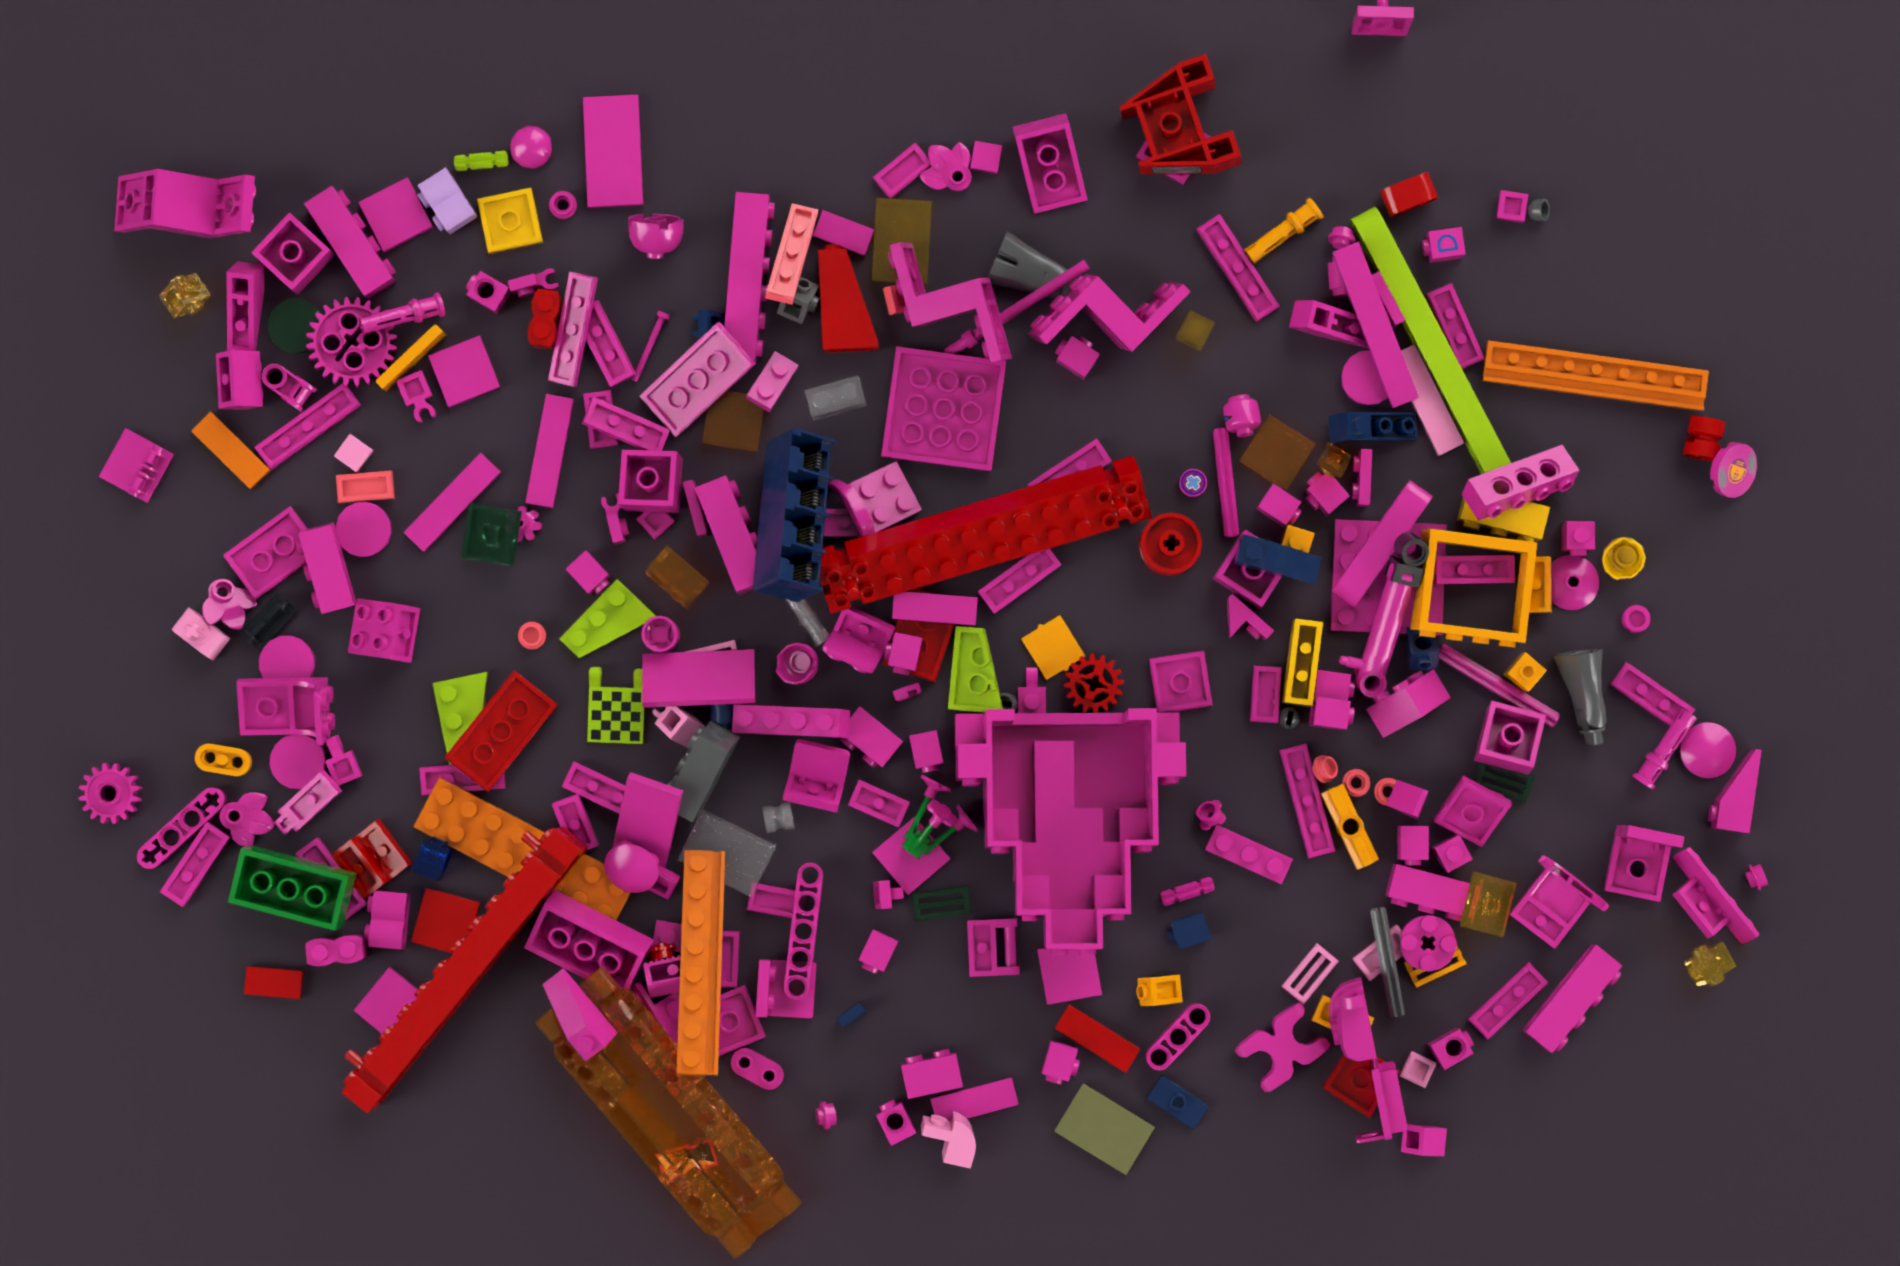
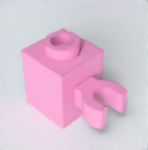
M669 706L663 712L656 709L653 710L654 716L658 718L655 724L671 740L685 747L688 746L694 733H697L700 726L706 727L691 711L682 706Z

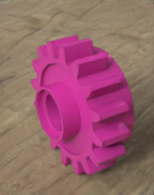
M103 763L102 771L98 767L91 768L93 776L84 775L83 778L88 783L87 785L79 786V789L85 791V795L80 796L79 800L86 801L87 803L83 807V811H93L90 816L91 819H97L101 816V823L107 824L110 818L112 824L119 823V817L123 820H128V812H136L138 810L134 805L136 802L142 801V798L138 796V791L142 790V787L136 786L135 782L138 776L129 775L130 768L125 767L120 771L121 767L118 763H114L112 769L109 763ZM109 786H113L116 790V797L112 801H109L105 795L106 789Z

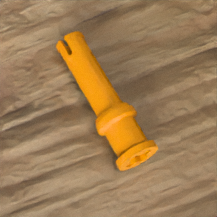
M1311 198L1306 199V204L1295 212L1287 213L1286 219L1281 224L1244 249L1253 264L1294 234L1305 232L1304 228L1315 220L1324 218L1322 212Z

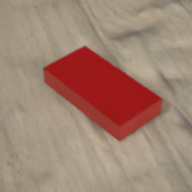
M247 966L244 994L301 999L304 971Z

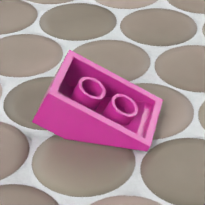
M1066 113L1013 127L1034 214L1088 200Z

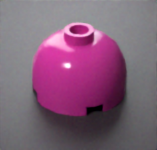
M636 214L628 217L629 238L638 251L647 253V258H663V253L672 252L679 246L682 240L684 220H680L678 216L652 214V217L644 219V214Z

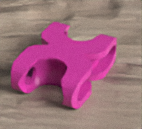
M1301 1002L1292 1004L1273 1018L1271 1023L1272 1034L1264 1030H1256L1241 1041L1234 1050L1238 1056L1243 1058L1258 1051L1270 1054L1273 1061L1272 1069L1260 1082L1264 1092H1271L1292 1077L1294 1072L1292 1061L1295 1060L1302 1065L1310 1064L1326 1052L1331 1045L1328 1039L1324 1037H1318L1306 1044L1298 1043L1294 1039L1292 1033L1293 1026L1305 1013Z

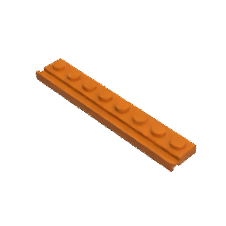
M1488 340L1482 382L1702 412L1704 411L1709 371Z
M684 851L677 1075L718 1076L725 851Z

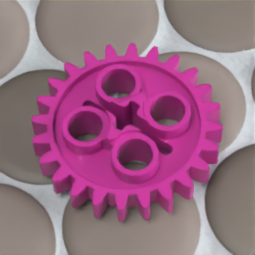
M345 297L344 305L341 306L335 299L332 310L327 305L323 306L325 315L316 312L315 317L319 323L310 322L309 324L315 331L306 334L308 339L314 341L306 345L307 350L315 351L309 356L310 361L318 360L314 366L316 371L322 368L325 369L323 372L324 379L331 374L333 375V384H336L339 379H343L344 387L347 388L349 381L353 380L356 388H358L360 380L363 379L367 385H370L369 376L373 375L378 379L380 377L378 370L386 371L388 369L385 361L394 362V358L389 354V352L397 351V347L390 344V342L397 340V335L389 334L394 329V326L367 334L361 333L356 339L358 346L351 345L343 358L337 362L335 361L336 357L347 347L346 339H354L360 330L358 317L378 313L381 311V307L378 306L371 310L370 300L362 306L360 305L359 297L356 298L354 304H350L348 297ZM346 317L355 318L357 320L356 327L353 329L344 328L342 326L343 319ZM369 334H375L379 337L380 341L376 346H368L364 343V338ZM330 338H335L340 342V346L334 351L327 350L324 347L325 342ZM356 355L362 359V363L359 367L351 368L346 364L347 359L350 356Z

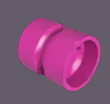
M655 616L647 620L641 633L646 647L656 653L671 652L677 647L681 637L676 623L664 616Z

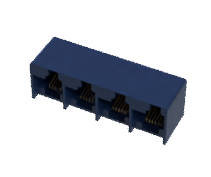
M792 428L766 443L753 581L754 591L793 602H799L823 591V588L819 587L822 555L826 554V550H822L825 518L830 515V513H826L828 481L833 479L832 476H829L831 445L836 443V440L798 428Z

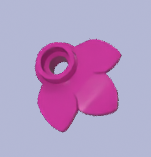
M961 142L957 143L952 150L942 145H931L928 150V157L932 167L920 174L921 180L935 190L948 187L950 190L959 192L968 188L972 175L968 168L971 155L967 147ZM954 173H961L963 179L959 182L954 181L952 178Z
M218 579L209 586V598L202 605V614L208 625H213L221 620L228 628L240 630L245 622L244 610L255 607L257 603L247 589L237 588L227 579ZM217 591H224L227 596H219Z
M258 792L246 793L238 802L227 803L221 808L219 813L220 822L225 828L230 829L232 839L238 845L244 847L253 845L254 835L266 834L275 828L272 818L262 810L268 799L265 794ZM231 811H237L239 813V818L237 821H231L229 819V813Z

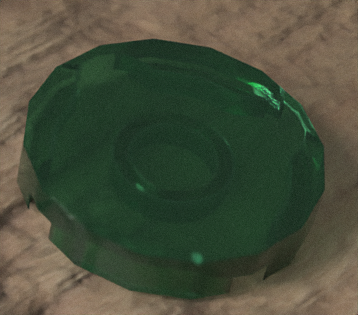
M291 298L280 302L271 311L268 319V333L272 342L281 350L291 354H303L309 351L306 345L314 341L308 339L306 334L315 332L309 324L310 322L319 323L315 317L316 312L320 313L319 310L312 303L300 298Z

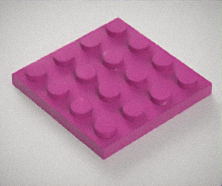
M896 346L881 457L991 472L1006 361L991 363L990 359Z
M1334 520L1332 588L1380 521ZM1414 523L1409 532L1421 538L1422 529L1446 531L1447 524ZM1437 543L1436 556H1445L1446 544ZM1416 544L1409 546L1406 554L1413 553L1416 549ZM1394 551V553L1391 555V556L1400 558V557L1395 553V551ZM1388 561L1355 607L1331 591L1330 631L1370 633L1387 581L1385 570ZM1432 584L1428 622L1443 624L1444 584ZM1415 587L1399 634H1406V628L1411 625ZM1436 633V636H1442V633Z

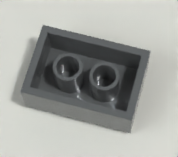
M712 721L705 728L700 726L697 733H694L687 746L689 750L681 758L675 769V772L678 774L668 784L683 790L679 816L693 822L705 807L740 738L739 735Z

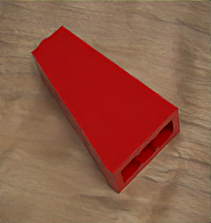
M825 245L824 250H818L823 352L879 350L878 339L847 250L841 249V245Z

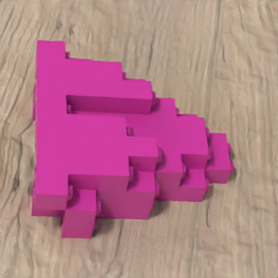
M1157 708L1127 709L1124 713L1015 714V709H986L984 714H955L956 781H962V786H979L981 784L980 781H983L985 849H991V854L1010 853V848L1013 849L1015 916H1022V921H1039V915L1044 916V950H1051V955H1068V949H1079V955H1096V949H1103V915H1107V920H1124V915L1131 914L1130 848H1132V853L1152 852V847L1159 845L1158 780L1159 785H1176V783H1179V780L1186 777V742H1180L1179 712L1157 713Z

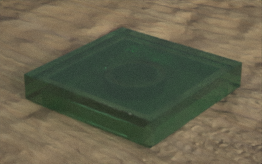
M469 503L461 558L514 567L522 511Z

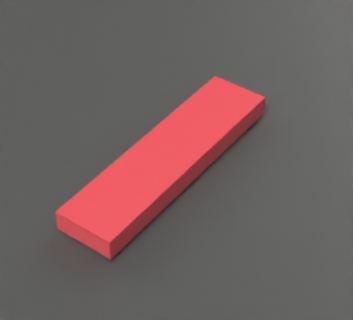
M792 203L765 299L793 305L817 221L818 209Z

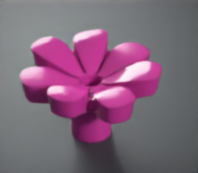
M519 506L517 514L513 511L508 514L507 518L511 523L506 525V531L508 533L514 532V540L517 542H521L524 536L528 541H533L535 539L533 531H541L542 523L535 521L539 513L536 510L527 513L526 506Z

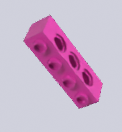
M1559 445L1468 479L1462 496L1478 521L1487 517L1495 518L1503 511L1511 508L1514 510L1519 509L1527 502L1535 499L1537 501L1543 500L1556 491H1567L1574 485L1579 469L1564 446Z

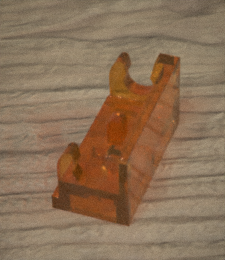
M666 546L651 562L645 573L687 610L709 584L707 579L669 546Z

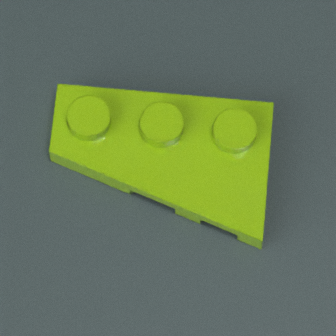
M616 579L559 639L581 659L619 637L636 630L656 615L625 585Z
M956 626L948 702L949 710L984 713L986 709H1003L987 634L984 628Z
M489 672L433 683L447 753L484 708Z

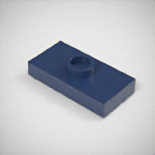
M1164 1075L1160 1076L1146 1097L1193 1130L1209 1107Z

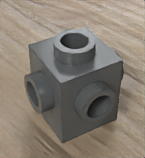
M800 277L793 305L780 302L777 314L803 324L809 312L814 313L818 307L820 298L817 297L820 285Z

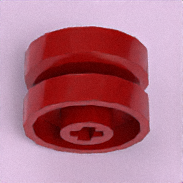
M1172 512L1158 515L1152 519L1142 532L1139 542L1140 555L1146 566L1155 573L1164 576L1179 575L1191 568L1200 556L1202 547L1201 534L1195 523L1182 514ZM1167 540H1172L1175 543L1173 550H1168V547L1164 546Z

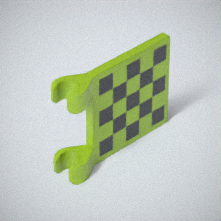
M591 667L589 669L587 742L643 744L645 708H643L642 668L634 670V688L601 687L602 668Z

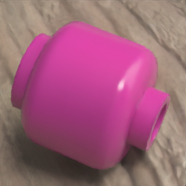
M1243 394L1230 397L1228 403L1223 406L1226 429L1231 433H1237V437L1251 436L1254 434L1253 430L1261 425L1258 402L1250 398L1249 395Z

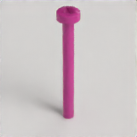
M657 311L656 313L659 318L635 371L637 374L631 379L635 382H638L665 319L669 320L670 315L662 311Z

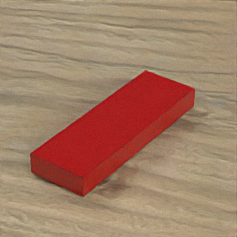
M1070 1004L1054 1027L1125 1073L1140 1051L1139 1047Z

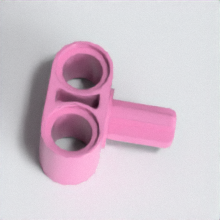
M190 607L187 608L172 628L173 632L213 661L231 639L214 624L208 625L203 616Z

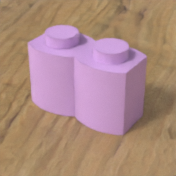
M446 167L418 184L421 192L417 195L425 208L431 206L436 215L432 219L440 231L445 229L449 234H452L478 217Z

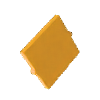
M1061 615L1044 625L1039 624L1038 629L1021 638L1046 680L1063 670L1068 671L1071 663L1079 661L1081 656L1085 657Z

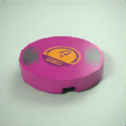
M1731 442L1728 443L1729 446L1725 449L1721 448L1717 452L1712 462L1710 477L1711 480H1714L1715 486L1713 488L1717 493L1725 497L1736 498L1743 495L1752 485L1757 471V457L1753 449L1747 444Z

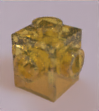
M197 273L188 276L180 274L174 277L159 295L173 318L187 313L191 316L199 313L204 309L205 306L203 304L211 296Z
M1723 941L1710 946L1703 944L1691 951L1693 956L1684 961L1690 977L1697 986L1709 983L1710 987L1725 980L1724 974L1736 967Z

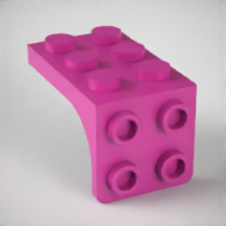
M328 677L238 679L236 682L240 735H310L316 737L317 746H323L326 739L330 738L331 730L335 729V715L330 713V703H333L334 694L333 687L328 686Z

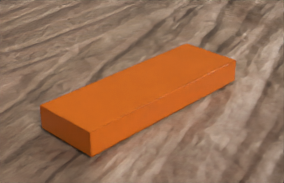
M210 411L191 430L249 489L252 490L271 471L213 412Z

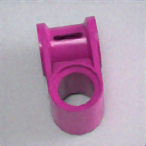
M270 364L263 369V383L300 412L303 410L302 405L309 395L317 390L301 377L295 376L281 365ZM275 370H280L283 374L282 381L276 385L271 384V373Z

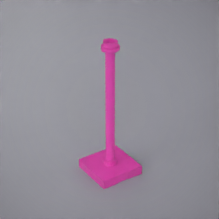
M1377 0V6H1358L1352 21L1351 35L1407 36L1414 19V7H1388V0Z

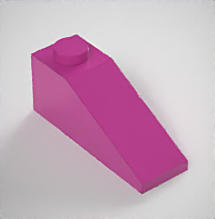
M236 262L226 272L227 351H256L265 291L264 265Z
M1315 300L1295 301L1289 328L1310 335L1368 348L1356 314Z
M1749 750L1714 800V805H1710L1708 811V822H1711L1710 828L1750 833L1762 750Z
M564 968L542 984L567 1040L585 1061L602 1050L618 1033Z

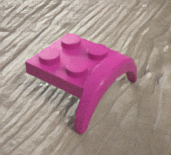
M897 461L850 484L840 480L828 482V488L838 495L847 508L859 537L887 529L922 511Z
M1542 855L1538 862L1544 869L1509 915L1555 949L1590 903L1602 911H1606L1609 905L1549 857Z

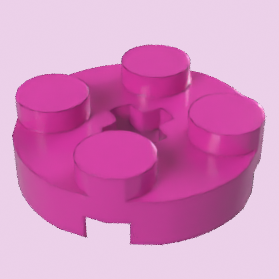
M1431 915L1417 916L1411 919L1403 927L1400 935V952L1404 960L1412 967L1428 972L1439 970L1446 966L1453 958L1457 947L1455 933L1451 926L1445 920ZM1423 936L1427 938L1432 936L1434 938V948L1432 950L1429 948L1423 950L1421 948L1423 945L1421 938Z

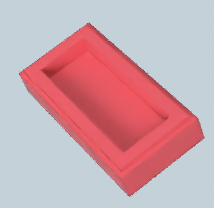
M393 471L336 475L339 504L395 499Z

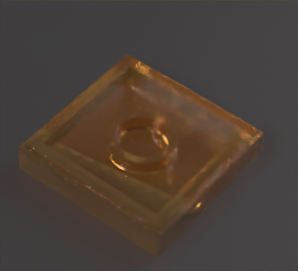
M727 391L707 410L702 443L758 452L764 409L747 400V394Z
M1269 414L1239 462L1284 491H1287L1316 444Z

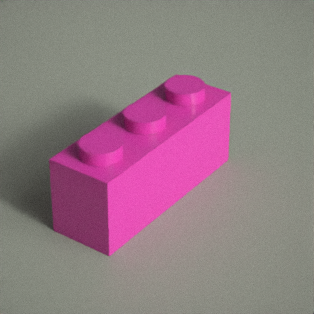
M334 522L300 531L298 533L299 538L296 539V545L299 554H304L307 565H304L303 568L307 581H312L315 592H311L315 608H320L321 614L354 606L356 598Z
M1393 864L1385 896L1392 898L1390 902L1392 904L1407 907L1408 902L1419 905L1418 911L1434 914L1435 909L1446 912L1445 918L1461 922L1462 916L1470 918L1478 885Z

